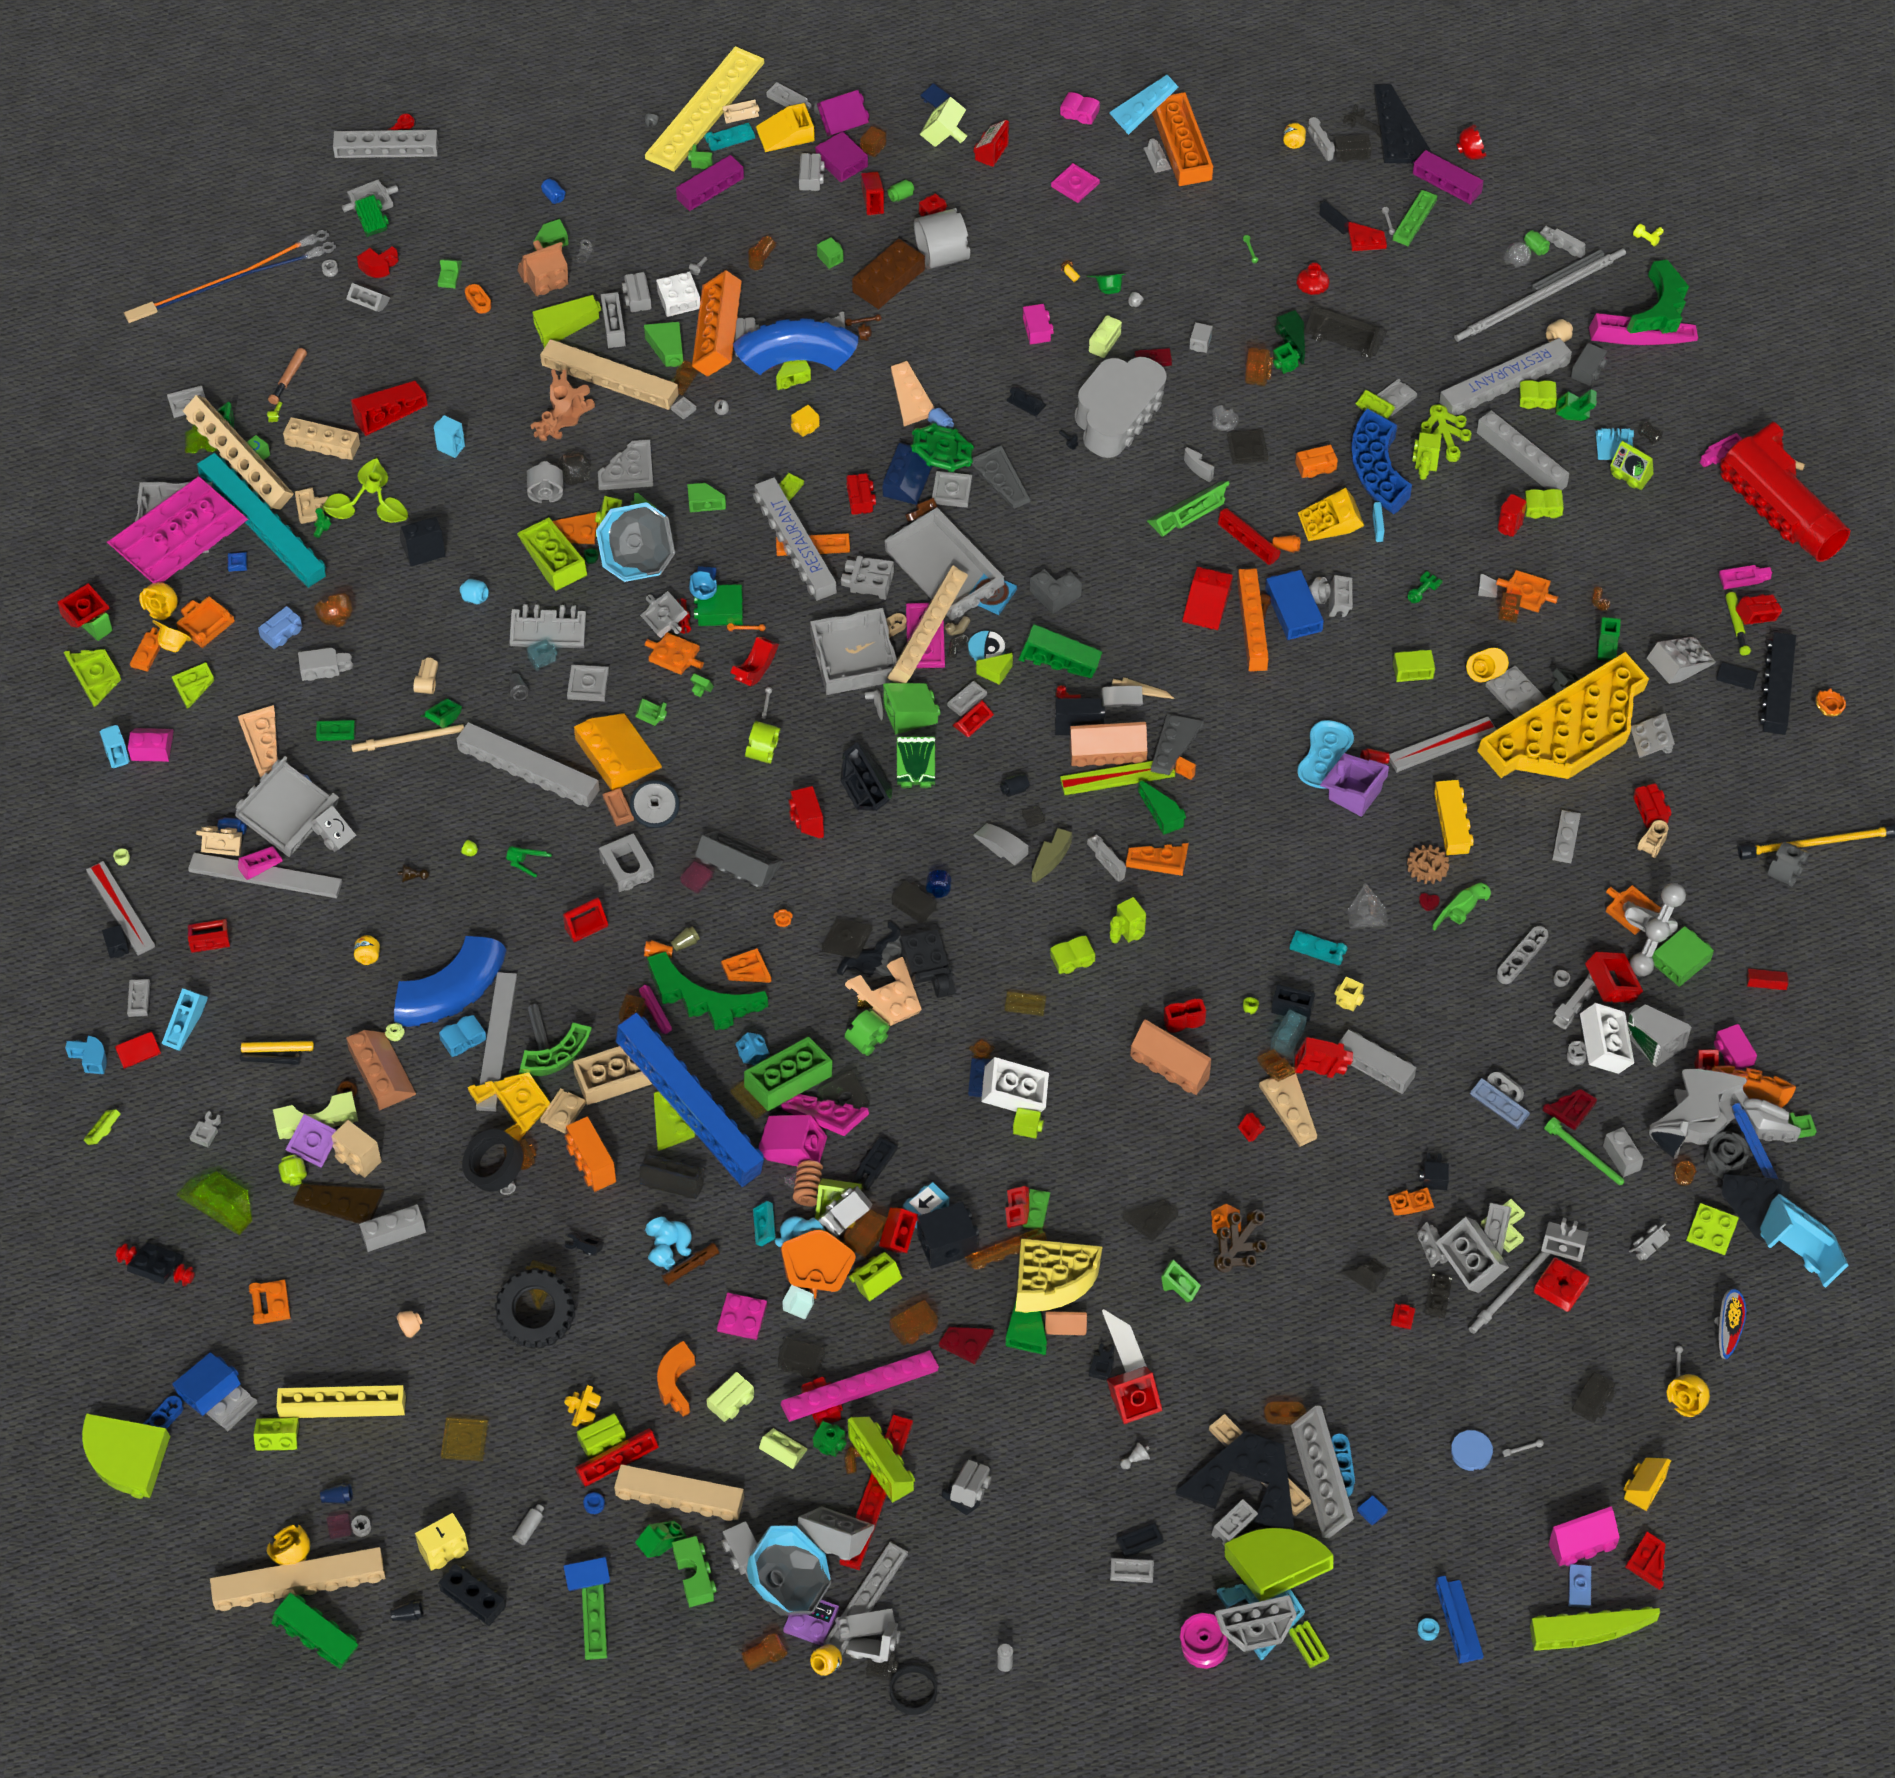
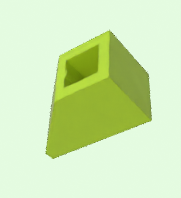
M795 360L784 362L776 376L777 390L787 389L793 385L803 384L811 380V369L807 361Z

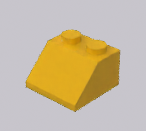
M1645 1458L1642 1464L1638 1463L1633 1472L1635 1475L1634 1479H1629L1623 1489L1626 1491L1624 1499L1647 1511L1666 1479L1671 1460L1667 1458Z

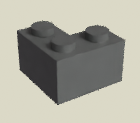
M1044 569L1030 578V592L1054 614L1081 597L1082 583L1071 572L1055 580Z

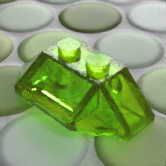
M217 1171L188 1180L176 1194L177 1197L239 1236L252 1222L248 1191Z

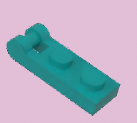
M745 123L716 133L708 132L704 138L709 143L710 150L716 151L755 139V134L750 124Z
M1297 930L1290 944V950L1335 965H1341L1343 961L1342 956L1348 949L1343 943L1336 944Z

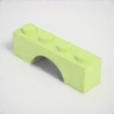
M352 1091L332 1096L329 1105L319 1113L305 1114L331 1128L343 1125L347 1120L352 1123L358 1121ZM293 1105L273 1109L279 1139H291L304 1113L296 1110Z

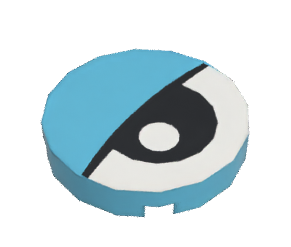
M981 631L970 638L968 652L975 661L1004 655L1005 642L995 632Z

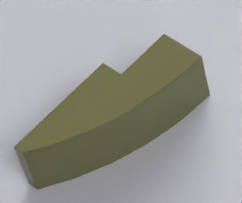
M1057 828L1052 843L1044 841L1032 870V882L1036 883L1045 877L1061 862L1072 843V832Z

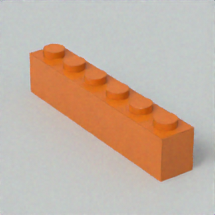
M1239 569L1237 584L1248 670L1265 671L1268 667V650L1257 569Z

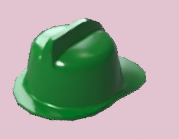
M1126 274L1086 275V277H1095L1101 292L1114 294L1120 292L1122 276Z

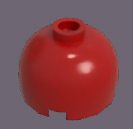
M1475 124L1465 128L1460 133L1459 143L1457 144L1459 153H1463L1470 160L1487 157L1486 152L1482 154L1481 149H1484L1478 130L1474 131L1476 128Z

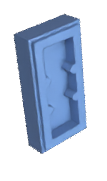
M1570 1564L1569 1607L1590 1608L1591 1566Z

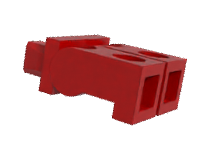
M1306 1037L1295 1054L1294 1073L1302 1074L1304 1070L1315 1071L1319 1075L1327 1074L1329 1078H1333L1335 1073L1344 1075L1347 1071V1065H1351L1353 1062V1051L1344 1050V1044L1342 1043L1335 1044Z

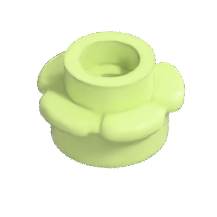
M399 1023L389 1024L386 1027L385 1035L391 1041H398L403 1037L405 1030Z

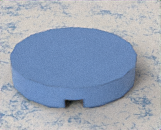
M1467 1430L1459 1433L1454 1438L1451 1445V1454L1454 1462L1460 1468L1468 1471L1480 1470L1490 1463L1493 1455V1446L1489 1438L1483 1433Z

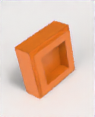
M1179 756L1176 760V773L1192 780L1195 776L1196 765Z

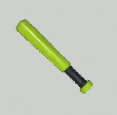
M1729 592L1725 598L1735 633L1739 640V652L1741 655H1748L1751 649L1747 646L1741 616L1736 612V607L1739 604L1735 592Z

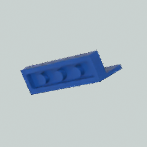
M1446 1576L1437 1577L1435 1587L1459 1664L1483 1659V1652L1461 1581L1447 1582Z

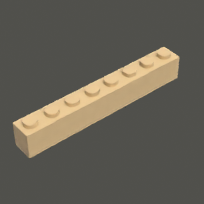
M550 339L540 354L542 366L559 372L566 370L568 375L668 410L678 397V384L627 367L624 364L579 350L576 347L565 345L559 341L556 342Z
M955 566L950 568L887 677L894 683H907L968 574Z
M378 1547L297 1562L290 1565H280L210 1578L215 1610L227 1611L236 1606L248 1607L257 1602L270 1603L274 1599H285L289 1593H292L294 1596L296 1594L313 1595L317 1591H334L338 1587L343 1586L356 1587L360 1583L365 1582L377 1583L381 1579H385L381 1549Z

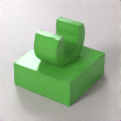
M693 674L691 681L694 684L692 689L694 695L701 697L704 690L712 691L714 686L710 680Z

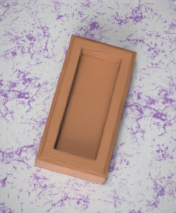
M621 788L603 794V799L616 826L634 821Z

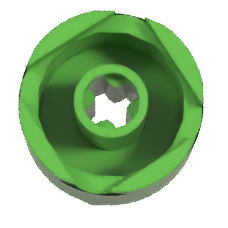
M869 1009V1011L865 1010L851 1023L854 1025L852 1030L847 1029L844 1036L862 1054L869 1056L874 1051V1046L878 1042L882 1044L887 1039L888 1034L886 1032L890 1026L872 1009Z

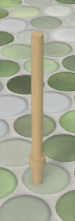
M461 724L445 727L444 729L439 728L375 741L370 739L364 743L351 746L353 752L367 749L372 751L378 747L459 733L464 729V726Z

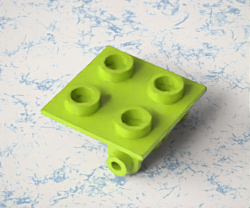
M1700 1203L1686 1241L1725 1255L1739 1217Z

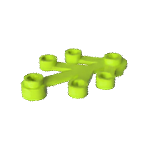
M1433 405L1430 408L1431 417L1428 421L1421 424V431L1423 433H1430L1432 426L1438 421L1439 426L1433 434H1443L1448 448L1446 450V459L1456 462L1460 459L1461 452L1454 445L1451 434L1460 437L1462 441H1469L1472 433L1468 429L1460 430L1446 423V420L1455 423L1459 428H1463L1466 426L1467 419L1462 415L1456 417L1448 413L1447 408L1443 405Z

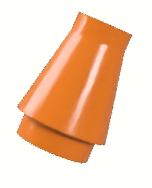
M1296 535L1273 538V545L1276 548L1292 553L1300 550L1301 540Z
M651 940V942L646 941L644 956L650 957L666 952L668 957L671 958L673 947Z

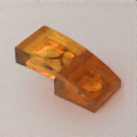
M684 361L677 368L676 376L671 380L678 384V394L682 396L699 373L697 369L692 367V363Z
M1275 1049L1258 1056V1063L1277 1082L1295 1074L1285 1058L1282 1059Z

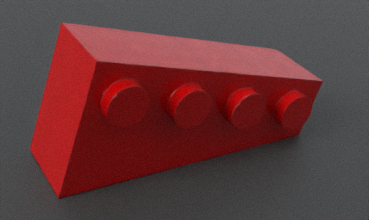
M416 381L351 400L355 423L365 436L428 405L426 394Z

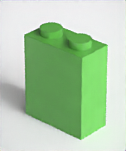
M1684 926L1654 951L1652 958L1654 966L1680 987L1711 961L1714 950L1708 943H1704L1698 938L1695 932Z

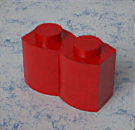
M1191 999L1184 1004L1173 1003L1164 1008V1023L1167 1032H1179L1185 1028H1197L1205 1024L1206 1008L1202 999Z

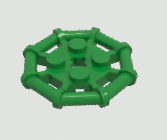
M931 423L929 426L913 430L911 449L927 463V466H935L946 469L949 472H954L956 469L965 466L969 467L973 463L972 451L974 446L957 429L953 430L939 426L936 423Z

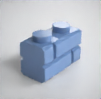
M286 606L258 627L261 639L275 649L278 646H283L288 638L292 635H297L303 627L300 617Z

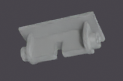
M1154 138L1150 139L1148 147L1143 149L1154 173L1171 169L1158 141Z
M1426 1222L1417 1232V1235L1430 1266L1434 1267L1438 1261L1443 1264L1448 1259L1436 1244L1440 1239L1437 1228Z
M1664 1223L1660 1226L1655 1224L1646 1231L1648 1235L1644 1238L1641 1236L1634 1241V1247L1629 1252L1636 1251V1256L1639 1260H1646L1656 1251L1651 1245L1652 1243L1658 1249L1669 1240V1232L1662 1229L1666 1224Z

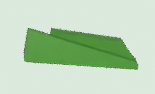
M1221 481L1151 517L1147 522L1163 537L1176 526L1177 528H1182L1223 505L1225 501L1224 493L1230 483L1229 481Z

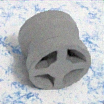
M1574 1041L1568 1047L1567 1060L1573 1065L1583 1064L1587 1057L1585 1043Z

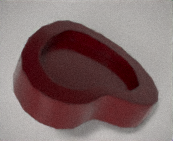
M1422 893L1419 897L1420 906L1426 911L1434 910L1440 902V898L1437 895Z

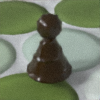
M403 864L402 871H398L397 875H402V883L418 877L426 880L429 877V872L425 869L418 872Z

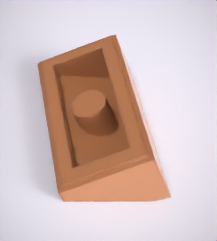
M1046 1312V1334L1086 1335V1312Z

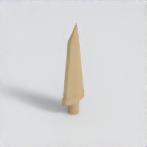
M1123 677L1122 681L1117 679L1112 681V686H1142V695L1175 699L1164 690Z

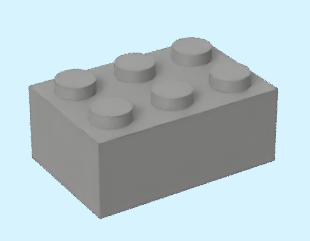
M1465 1217L1436 1242L1464 1284L1471 1291L1481 1292L1509 1268L1477 1221Z

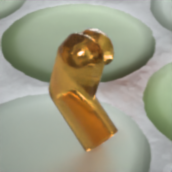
M1596 587L1593 591L1592 603L1600 611H1606L1610 607V601L1602 599L1603 589Z

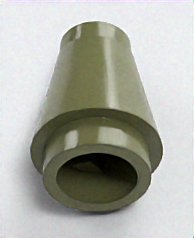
M693 926L686 927L670 944L677 952L697 944L700 937Z

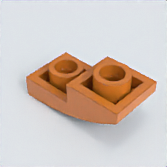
M1428 1187L1409 1194L1406 1190L1388 1196L1394 1215H1406L1434 1208Z

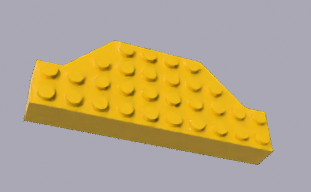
M1624 652L1481 739L1477 751L1500 778L1514 770H1521L1569 779L1626 744L1631 732L1633 697L1645 690L1649 678L1630 656Z

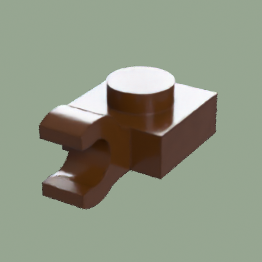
M934 498L916 504L917 510L905 515L907 521L915 520L937 508Z

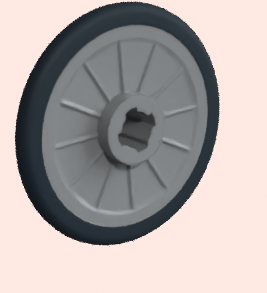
M646 781L637 786L630 797V810L633 817L640 824L649 828H660L668 825L675 819L679 811L680 803L676 791L663 781ZM651 802H658V806L652 807Z

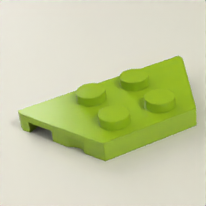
M105 649L95 651L81 650V653L71 654L70 651L64 652L68 663L93 707L97 706L121 681V677Z

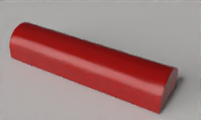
M1228 508L1220 511L1218 525L1265 563L1271 565L1279 558L1281 551Z
M648 1428L576 1466L575 1470L582 1484L586 1487L620 1469L621 1465H627L659 1447L652 1430Z

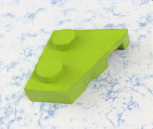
M203 663L172 676V681L186 708H190L214 682V677L207 663Z

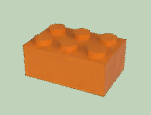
M588 1116L567 1125L565 1139L568 1144L566 1147L570 1156H575V1164L578 1170L584 1172L583 1178L588 1187L591 1186L594 1192L616 1183L614 1162Z

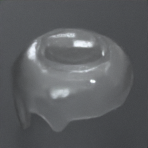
M1513 242L1505 249L1503 259L1506 264L1512 263L1515 267L1525 266L1530 262L1532 252L1526 244Z
M1219 405L1212 410V425L1216 429L1231 431L1238 425V415L1233 412V409L1225 410L1223 405Z

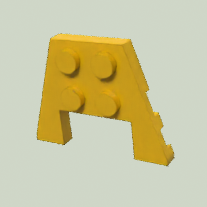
M530 1073L468 1087L469 1093L477 1104L496 1094L516 1123L504 1131L517 1141L526 1134L550 1105V1102Z

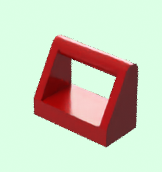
M598 897L563 914L565 930L573 942H577L608 927V922ZM595 907L594 911L571 921V918Z
M227 919L188 925V942L191 953L230 947ZM223 927V931L193 935L194 931Z

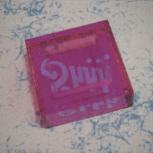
M348 1513L327 1518L330 1539L351 1535Z

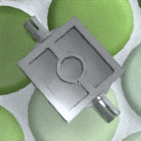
M379 179L347 191L351 202L342 205V209L344 212L355 209L354 203L356 200L375 195V198L381 202L382 209L380 210L384 211L393 207V202L389 195L398 192V188L396 185L386 188Z
M668 591L657 599L653 595H648L651 600L646 597V601L650 605L640 616L660 638L671 629L676 634L679 633L677 629L681 632L682 628L677 623L688 613Z

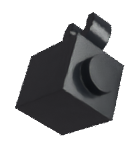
M1427 1153L1424 1168L1419 1170V1181H1423V1189L1428 1187V1189L1447 1190L1449 1163H1441V1153H1438L1437 1160H1432L1430 1153Z

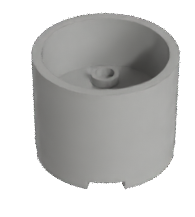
M956 208L914 219V234L917 248L925 256V267L928 270L970 258V248L966 246L968 244L967 229L961 213H956Z

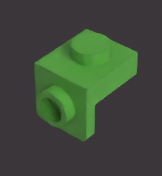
M693 144L692 151L689 150L688 161H691L692 168L707 169L713 166L712 153L697 152V145Z
M642 699L635 717L656 726L659 721L664 720L667 714L665 710L667 704L663 702L660 706H657Z
M1794 1112L1789 1113L1788 1123L1801 1128L1798 1138L1816 1135L1817 1131L1811 1114L1795 1117Z

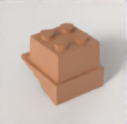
M539 240L534 241L533 245L536 251L524 255L521 263L518 265V272L523 282L529 284L536 296L545 295L549 291L561 289L568 285V268L562 254V242L543 248Z

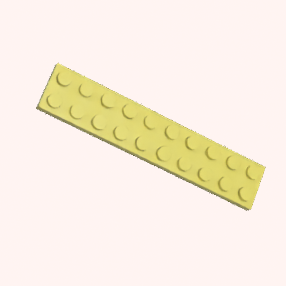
M735 46L646 152L645 159L675 172L688 156L689 150L692 151L693 144L697 145L724 113L722 107L730 105L763 66L764 58Z

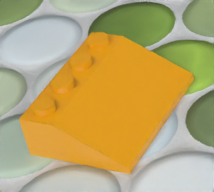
M624 713L591 718L574 726L575 740L611 791L622 788L662 768L660 762Z

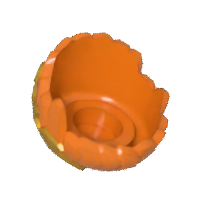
M1828 689L1827 691H1819L1816 696V705L1822 714L1834 717L1843 712L1846 707V700L1843 696H1840V693L1832 692V689Z

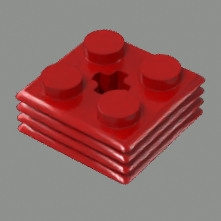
M1554 1257L1536 1283L1534 1293L1569 1312L1588 1285L1590 1277Z

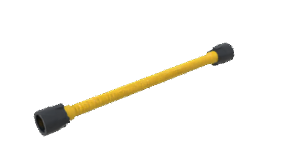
M1895 823L1883 824L1882 827L1875 830L1786 843L1802 848L1878 836L1890 839L1895 838ZM1754 843L1738 845V855L1740 860L1757 858V855L1761 853L1778 851L1782 843L1755 846Z

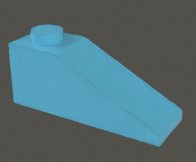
M182 988L163 1038V1045L181 1050L202 1015L208 999L207 996Z

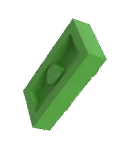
M1030 1189L1029 1216L1027 1224L1023 1225L1024 1228L1043 1231L1050 1192Z

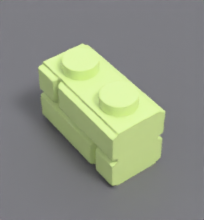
M1108 315L1105 316L1089 339V352L1105 358L1121 335L1122 322Z
M735 1372L707 1398V1407L724 1422L729 1418L733 1419L739 1413L740 1407L744 1404L748 1405L753 1400L754 1387L738 1372Z

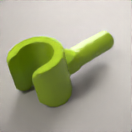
M278 402L274 411L267 412L268 422H278V413L282 402Z

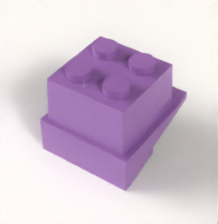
M1344 753L1320 786L1329 789V800L1362 817L1381 792L1383 782L1388 776L1389 766Z

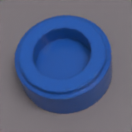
M597 1492L587 1494L583 1500L584 1509L590 1514H598L605 1507L603 1496Z

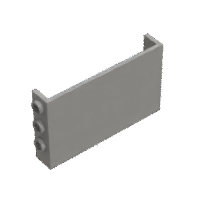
M938 508L917 518L916 521L904 526L900 531L890 535L885 540V551L931 599L952 566L968 574L946 614L951 621L961 617L969 609L978 606L982 598L986 597L988 599L993 596L995 590L1004 585V576ZM983 574L991 580L969 594Z

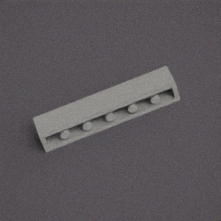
M1492 410L1479 419L1477 434L1545 489L1563 490L1567 487L1569 472Z

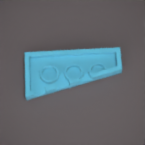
M1165 75L1109 112V114L1129 135L1178 86L1168 75Z

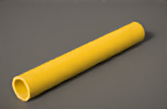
M313 1041L241 1043V1052L314 1050Z

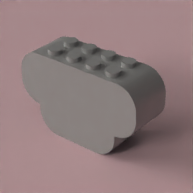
M1136 357L1128 363L1121 359L1110 358L1104 360L1083 384L1078 393V407L1075 410L1074 417L1077 425L1085 430L1083 442L1090 451L1105 458L1119 455L1126 446L1129 447L1132 444L1133 437L1140 434L1144 423H1148L1151 420L1152 413L1159 410L1162 404L1161 401L1167 377L1165 369L1159 363L1146 357Z

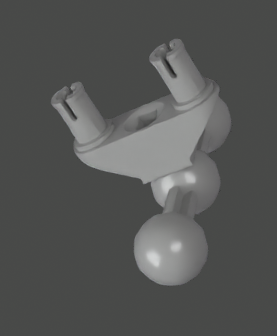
M1670 883L1662 889L1661 898L1663 905L1659 913L1636 906L1630 901L1623 904L1626 920L1631 925L1646 932L1648 937L1642 951L1634 954L1630 959V965L1637 976L1645 977L1653 971L1654 960L1652 955L1658 942L1666 940L1668 936H1671L1677 930L1678 923L1670 916L1674 907L1682 905L1686 898L1685 889L1678 883Z

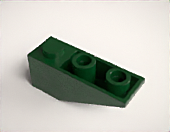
M1294 310L1277 317L1275 330L1283 338L1284 344L1289 342L1292 348L1296 349L1300 357L1298 360L1302 365L1305 358L1304 321Z

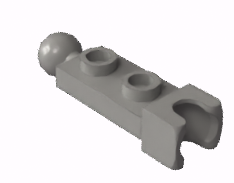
M1590 973L1567 1004L1562 1003L1556 1010L1555 1015L1557 1016L1553 1020L1554 1024L1566 1030L1572 1023L1574 1014H1578L1582 1009V1003L1585 999L1588 1001L1594 993L1592 988L1596 985Z

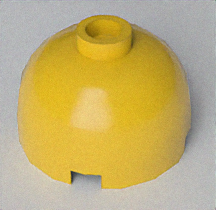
M157 582L144 588L140 593L139 601L142 608L150 612L149 616L157 620H165L175 611L178 598L175 591L169 585Z
M1685 1374L1677 1377L1668 1385L1667 1397L1669 1402H1673L1679 1407L1674 1409L1681 1415L1694 1417L1701 1413L1708 1405L1710 1392L1707 1384L1700 1377Z
M290 1525L279 1531L274 1536L276 1539L274 1543L271 1544L269 1542L267 1546V1554L278 1565H290L306 1560L310 1550V1539L300 1525L298 1527Z

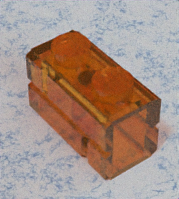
M1249 349L1246 384L1265 386L1267 379L1271 380L1272 369L1268 368H1272L1273 357H1270L1269 350Z
M870 1209L855 1221L856 1224L853 1228L847 1229L844 1235L845 1245L857 1254L867 1257L882 1236L887 1218Z
M925 1300L890 1319V1329L903 1346L907 1343H915L919 1336L924 1333H932L936 1326H938V1318Z

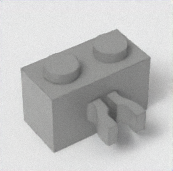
M1566 1218L1562 1219L1561 1225L1549 1222L1541 1251L1581 1262L1589 1232L1576 1229L1577 1221H1574L1573 1226L1567 1227Z

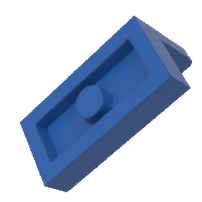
M606 1557L564 1565L569 1591L610 1583Z

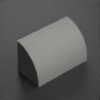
M352 283L346 300L380 312L388 304L390 297Z

